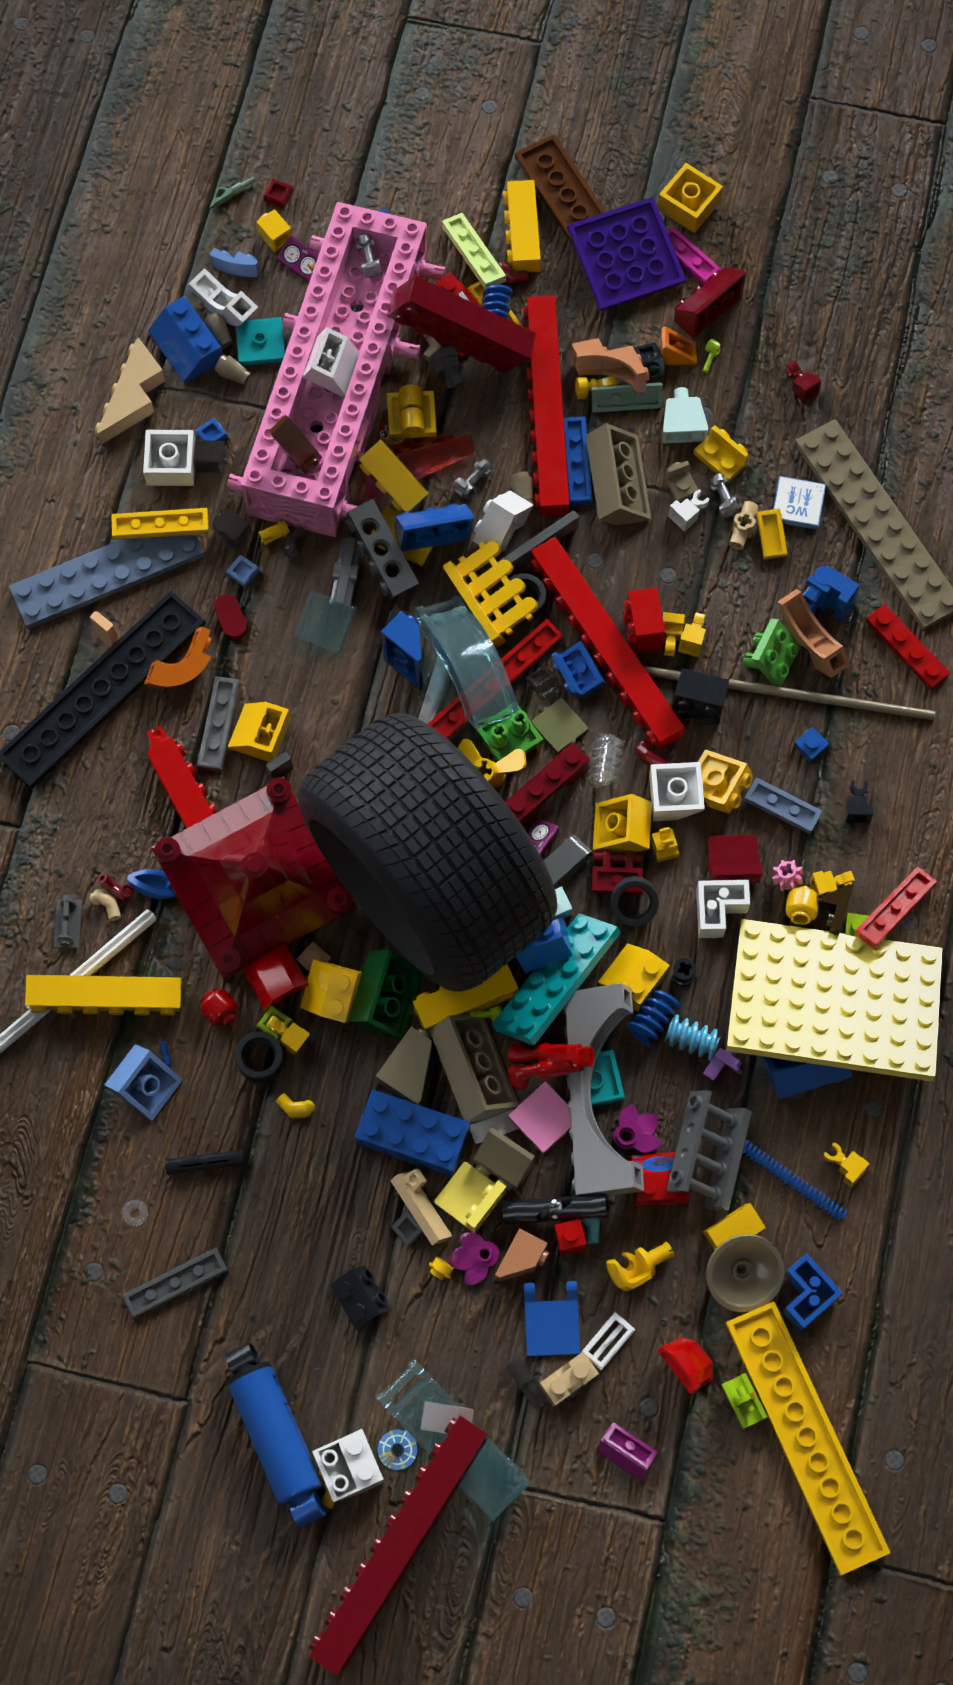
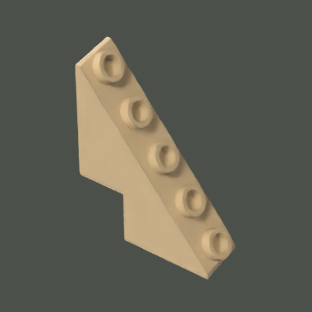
M139 338L129 347L128 360L126 364L123 363L121 366L119 381L114 383L112 387L111 400L105 404L101 423L98 422L95 427L94 435L99 437L101 445L154 413L152 402L146 393L164 383L165 378L162 368Z

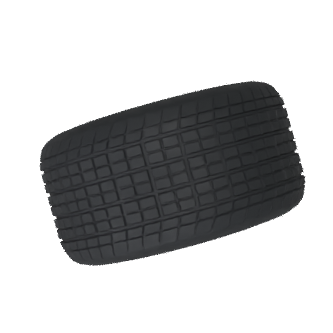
M395 713L375 720L336 750L335 753L318 764L315 769H312L300 786L298 802L303 820L317 847L337 877L392 945L417 970L441 987L450 991L460 992L481 985L483 981L489 979L520 954L522 950L536 941L551 925L557 912V895L548 869L529 835L501 796L470 760L446 737L422 720L403 713Z

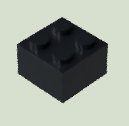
M681 668L674 696L673 711L682 719H698L707 725L719 724L730 679Z

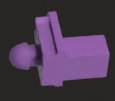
M719 1048L703 1072V1075L715 1081L725 1065L741 1075L743 1071L739 1067L742 1063L734 1057L737 1052H730Z

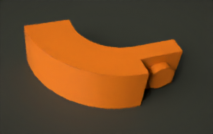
M204 627L196 629L188 652L180 662L176 664H167L159 660L152 662L144 685L154 688H171L187 683L198 676L211 658V656L202 653L210 645L211 638L208 636L211 630Z

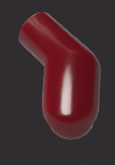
M506 262L498 263L506 275L507 284L529 281L527 270L515 272Z

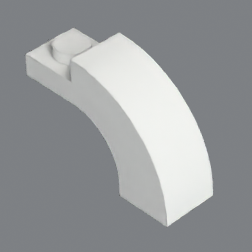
M205 268L188 284V287L205 303L204 307L212 314L219 313L220 316L224 317L225 322L230 325L240 326L258 308L242 291L234 294L227 290Z

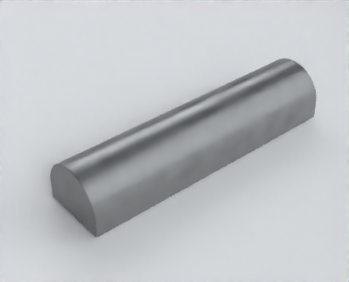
M442 654L437 656L418 718L426 724L441 712L456 664L452 658Z

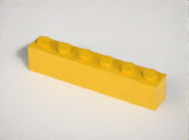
M26 975L25 1006L27 1009H31V1013L45 1014L47 1010H57L58 1014H72V1010H83V1014L88 1015L98 1014V1011H109L108 1014L123 1015L124 1011H134L135 1015H150V1011H158L163 1016H174L175 1012H181V978Z

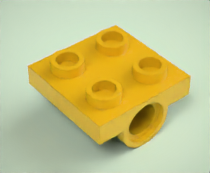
M405 385L397 393H387L389 439L436 437L434 391H422V388L417 385Z

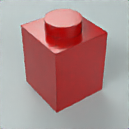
M581 1219L555 1225L554 1232L560 1256L586 1250L587 1243Z

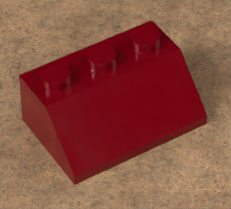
M724 267L719 273H713L706 284L702 287L698 286L686 301L682 300L677 304L674 322L694 339L742 298L746 272L743 269Z

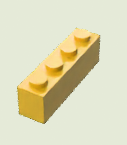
M534 180L507 181V191H503V205H508V210L504 211L505 225L509 224L510 229L506 230V244H511V250H507L508 264H512V269L515 272L527 270V272H540L541 258Z
M506 964L489 979L483 981L481 985L472 989L455 992L440 986V990L431 994L430 992H424L413 1001V1008L423 1030L429 1034L430 1028L448 1016L469 1015L471 1011L486 1010L513 998L519 988Z

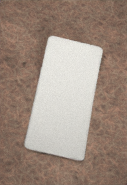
M513 1109L489 1119L470 1124V1131L476 1144L483 1142L491 1127L503 1135L517 1130L518 1128L508 1118Z

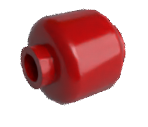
M214 988L202 997L200 1011L213 1026L223 1024L228 1026L237 1018L235 1013L238 1010V1003L226 990Z

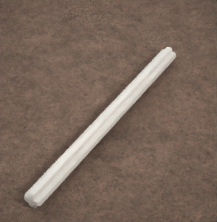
M149 909L145 910L69 976H92L156 921V916ZM29 1009L0 1034V1053L47 1013L35 1014L31 1013V1009Z

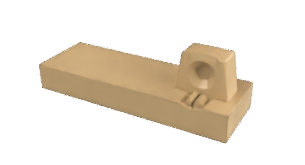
M419 1169L398 1174L390 1180L432 1246L446 1242L452 1237V1234L422 1190V1186L427 1180Z

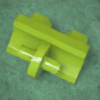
M746 1373L721 1384L742 1429L767 1418Z

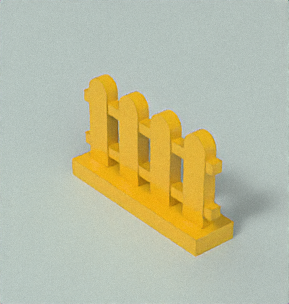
M482 541L478 544L480 549L468 558L460 557L458 559L460 563L457 566L449 561L442 567L491 642L499 647L506 642L502 636L504 633L510 635L514 632L512 628L522 620L527 618L530 621L534 618L532 613L537 610L538 603L532 597L522 600L520 594L525 590V583L519 578H515L512 581L508 579L507 576L513 571V565L508 560L496 561L495 557L501 552L500 545L495 541H490L487 544ZM490 562L492 567L478 577L475 572ZM470 576L472 582L468 584L466 578ZM502 580L505 586L490 596L487 590ZM481 595L485 599L483 602H480L478 599ZM514 599L517 605L502 615L499 609ZM492 614H494L497 618L495 621H493L490 617Z

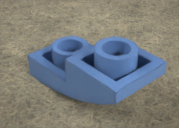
M216 248L209 254L211 266L222 272L242 277H258L260 274L258 261L250 254L245 255L238 251L233 258L230 253Z

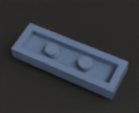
M757 777L744 799L745 802L808 834L812 833L822 814V810Z

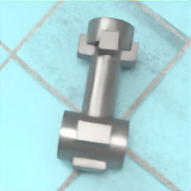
M368 234L361 235L357 238L358 243H356L358 251L362 250L365 263L361 264L364 277H369L370 279L378 277V274L383 273L379 259L374 260L371 247L375 246L374 241Z
M482 459L480 462L477 461L474 464L476 470L466 480L461 477L455 480L452 486L455 494L466 499H470L474 495L476 488L473 485L482 476L488 477L493 469L486 459Z
M723 474L714 475L710 479L712 483L711 488L714 492H719L724 502L719 506V509L726 518L729 516L733 517L739 513V509L743 505L736 495L731 497L726 486L729 483L728 478Z

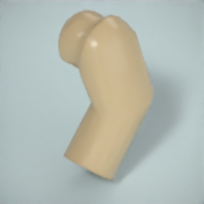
M96 889L90 894L92 904H101L106 907L110 921L121 918L115 896L104 889Z

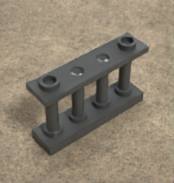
M690 1091L667 1191L688 1192L691 1189L706 1196L704 1208L711 1211H729L752 1111L746 1108H729L724 1111L710 1104L711 1091ZM707 1114L724 1122L721 1136L704 1129ZM701 1139L718 1146L715 1161L698 1153ZM695 1164L712 1171L709 1186L692 1179Z

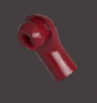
M640 740L638 746H635L636 755L647 764L667 763L666 759L649 750L651 745L648 741Z
M102 873L97 879V882L105 890L120 901H128L129 897L134 895V890L130 885L125 884L122 887L107 873Z

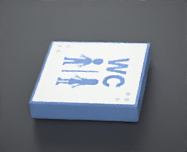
M779 476L773 509L780 508L782 523L818 530L826 484Z

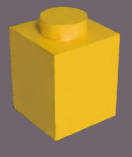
M275 209L270 213L262 215L256 221L258 234L274 253L281 249L287 239L292 236L291 227Z

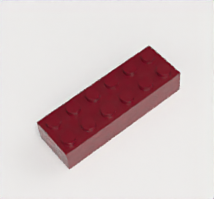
M416 275L393 291L387 316L394 319L396 323L407 325L415 329L417 333L426 334L434 338L438 343L447 344L460 353H466L475 357L477 361L494 366L496 370L506 373L530 359L536 333Z

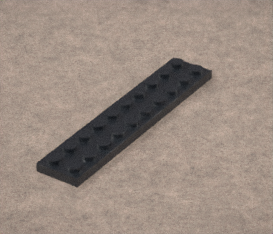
M173 591L168 592L0 750V760L32 789L145 682L152 662L159 660L165 663L194 636L197 628L206 625L205 620Z

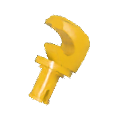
M664 1242L649 1252L640 1247L635 1250V1255L628 1252L622 1253V1256L629 1262L627 1268H623L616 1259H611L606 1262L607 1270L618 1288L624 1291L632 1290L651 1279L655 1275V1266L669 1258H673L674 1252H669L672 1248L668 1242Z

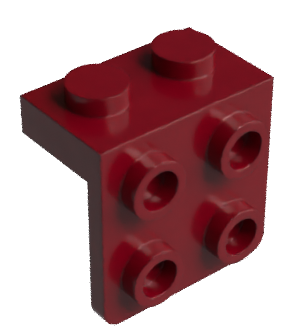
M719 835L708 838L710 881L749 880V885L760 883L763 871L762 864H759L758 839L755 835Z

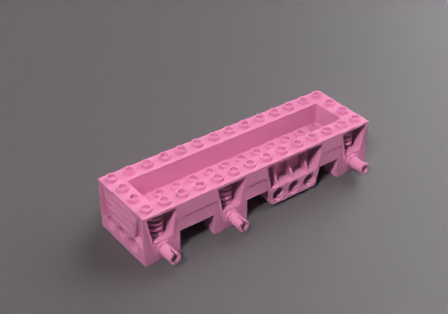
M337 202L325 239L314 235L311 237L313 240H310L309 248L320 253L299 315L294 316L286 313V318L283 319V328L293 329L247 467L243 477L230 474L229 478L231 479H228L227 489L243 492L248 516L276 523L277 520L280 522L284 520L288 526L336 537L342 519L346 518L347 512L358 507L348 504V482L355 461L361 462L359 458L364 454L379 409L380 384L383 375L390 374L395 357L398 355L418 360L417 355L420 354L421 348L420 345L402 342L401 324L396 323L394 319L387 316L392 293L414 275L420 278L427 277L440 280L446 273V267L426 263L427 223ZM364 234L370 235L371 239H373L375 244L374 247H371L374 260L379 259L383 273L378 274V277L371 279L364 277L361 264L365 263L362 250L358 251L356 243H358L357 238ZM354 305H361L363 310L354 312L351 308ZM326 327L348 337L359 352L345 398L336 393L327 392L323 387L302 378L316 338ZM285 415L290 418L322 456L316 468L308 471L306 474L297 472L299 467L283 452L268 432ZM314 425H321L323 427V430L319 433H314L310 429Z

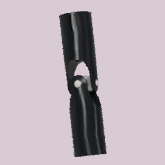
M607 1194L503 1201L502 1215L505 1225L609 1218L610 1214Z

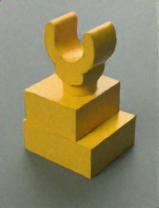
M663 612L664 639H666L665 656H674L676 640L680 641L683 632L685 614Z
M696 612L692 625H685L680 638L678 652L699 658L706 629L702 628L705 618L704 614Z
M668 827L652 834L650 841L657 862L679 857L678 845L673 829Z
M820 871L812 874L809 884L811 889L821 898L837 890V887L840 888L847 884L853 885L852 881H855L852 871L842 873L834 878L831 871L824 873Z
M272 1016L266 1025L269 1029L282 1036L279 1041L280 1044L285 1046L286 1050L294 1056L310 1035V1033L300 1028L294 1022L287 1028L275 1016Z
M832 1143V1148L837 1152V1155L830 1156L825 1152L823 1157L828 1162L840 1165L839 1171L845 1175L843 1182L852 1188L868 1170L870 1163L854 1151L846 1158L842 1153L841 1147L836 1143Z

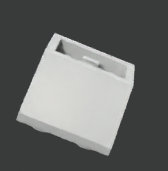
M326 327L316 338L302 378L345 398L359 352L348 337Z
M362 1429L312 1451L333 1502L361 1494L385 1483Z

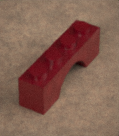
M572 742L508 798L505 803L523 827L536 817L540 808L554 793L566 785H572L589 770L590 758Z

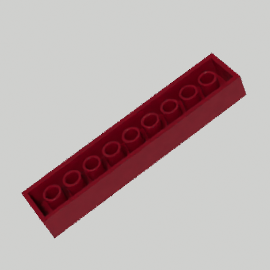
M459 1416L458 1419L452 1418L444 1432L448 1435L443 1443L438 1441L432 1449L430 1456L433 1459L428 1466L423 1465L417 1473L415 1480L418 1483L413 1490L408 1489L400 1501L403 1505L400 1512L393 1513L385 1525L388 1529L385 1536L378 1537L370 1549L373 1555L369 1561L366 1560L360 1564L354 1574L358 1579L354 1585L351 1584L345 1588L339 1598L343 1603L339 1609L336 1608L330 1612L324 1622L328 1627L324 1633L317 1634L309 1646V1649L312 1650L309 1657L336 1676L343 1673L490 1437V1434L462 1416Z

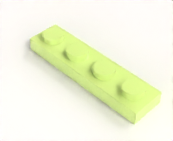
M463 213L442 221V228L484 289L489 285H499L506 282L505 273Z

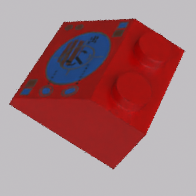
M676 1152L631 1155V1161L643 1165L644 1191L634 1193L636 1207L688 1203L690 1198L689 1191H667Z

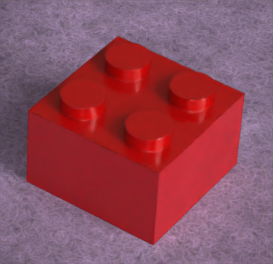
M657 587L628 591V598L624 601L623 611L624 625H628V633H626L627 643L633 648L635 655L663 651L665 627Z

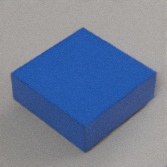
M215 418L195 430L196 435L209 451L229 438L226 431Z

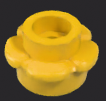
M436 1257L433 1263L429 1262L430 1267H432L430 1273L442 1281L445 1277L451 1278L450 1274L454 1268L439 1257Z

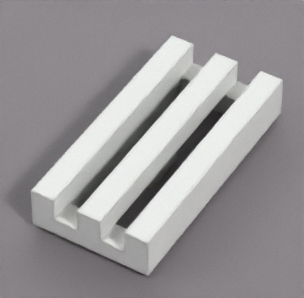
M615 1312L583 1351L591 1363L602 1371L634 1333L635 1329ZM615 1321L620 1323L594 1355H592L590 1350ZM623 1328L627 1329V1332L600 1362L598 1360L599 1356Z

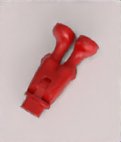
M545 1042L534 1049H528L525 1043H514L510 1046L508 1052L509 1061L516 1064L508 1067L511 1084L515 1089L523 1090L528 1087L530 1077L533 1076L547 1080L551 1077L583 1071L585 1067H591L594 1064L592 1046L583 1047L581 1044H549ZM529 1060L539 1061L534 1065H520L526 1064Z

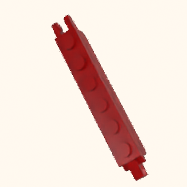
M161 726L147 732L151 743L147 753L150 762L185 828L187 829L216 814L217 810L214 804L208 805L205 799L208 796L202 783L197 784L194 779L197 773L192 763L186 764L183 758L186 756V752L180 742L176 744L173 737H168Z

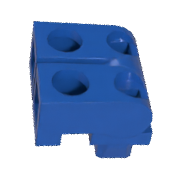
M821 566L815 571L814 576L810 575L808 577L803 596L813 614L817 609L824 611L826 607H829L835 611L834 618L842 623L855 606L859 584L831 567Z

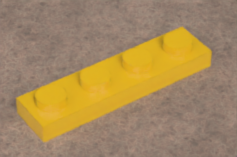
M207 508L111 514L113 540L209 534Z

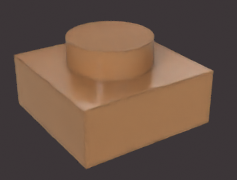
M314 942L296 959L297 963L308 973H310L313 959L328 963L332 961V958Z

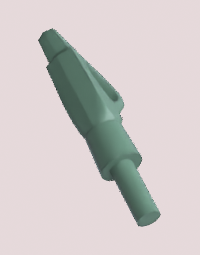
M254 177L249 178L243 183L238 182L231 188L219 187L209 208L212 210L214 207H218L231 199L234 195L236 196L245 191L244 188L256 182Z

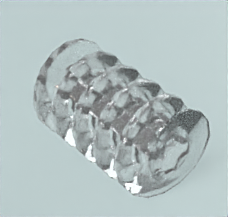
M598 733L594 735L596 740L593 741L594 749L591 753L593 758L590 759L591 767L588 771L587 783L593 787L605 789L609 788L610 784L618 783V778L613 775L619 774L620 769L614 765H620L621 759L615 756L623 754V751L617 747H623L624 741L610 734Z

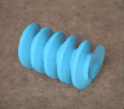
M676 1014L671 1021L664 1040L665 1042L670 1038L671 1047L679 1042V1050L681 1051L689 1045V1054H693L696 1049H699L700 1058L707 1052L708 1061L711 1062L720 1038H718L717 1029L708 1034L707 1025L698 1030V1022L695 1021L689 1027V1019L685 1018L682 1023H679V1015Z

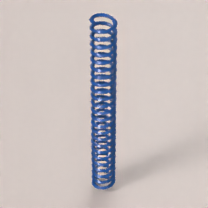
M748 1140L745 1141L742 1154L745 1153L746 1157L750 1155V1160L754 1158V1163L758 1162V1166L763 1164L762 1168L765 1169L767 1167V1172L771 1171V1175L776 1173L775 1178L780 1176V1181L784 1180V1184L789 1182L788 1187L793 1185L792 1189H797V1193L802 1191L801 1196L806 1194L805 1199L810 1198V1202L815 1200L814 1206L819 1204L818 1208L823 1207V1212L828 1209L827 1215L832 1213L831 1217L834 1218L836 1216V1221L841 1217L842 1219L845 1218L847 1210L842 1212L843 1207L838 1209L839 1204L833 1207L834 1201L829 1203L830 1197L824 1201L826 1195L821 1196V1191L816 1194L817 1188L811 1192L813 1185L807 1188L808 1182L803 1185L804 1179L798 1183L800 1176L794 1179L796 1174L793 1173L790 1176L791 1170L785 1174L787 1167L781 1170L783 1165L780 1164L777 1167L778 1161L772 1165L774 1158H771L767 1163L770 1155L764 1158L766 1153L763 1152L759 1156L761 1149H758L754 1154L757 1146L751 1149L753 1143H750L746 1147Z

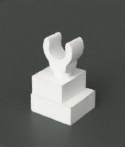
M701 490L695 491L691 501L688 498L682 503L676 500L670 505L668 517L684 532L698 520L699 509H703L708 505L709 498H706L704 501L697 499L700 497Z

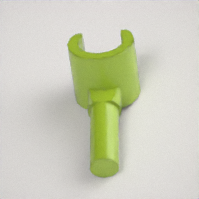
M710 339L705 347V350L710 353L702 370L705 373H708L712 361L720 353V343L714 339Z
M495 1006L486 1011H471L470 1016L490 1017L492 1022H494L503 1011V1008Z

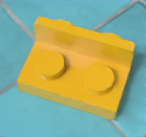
M715 425L711 428L710 435L694 449L693 453L716 474L726 476L729 482L747 466L749 454L743 445L735 443L725 430L719 429Z

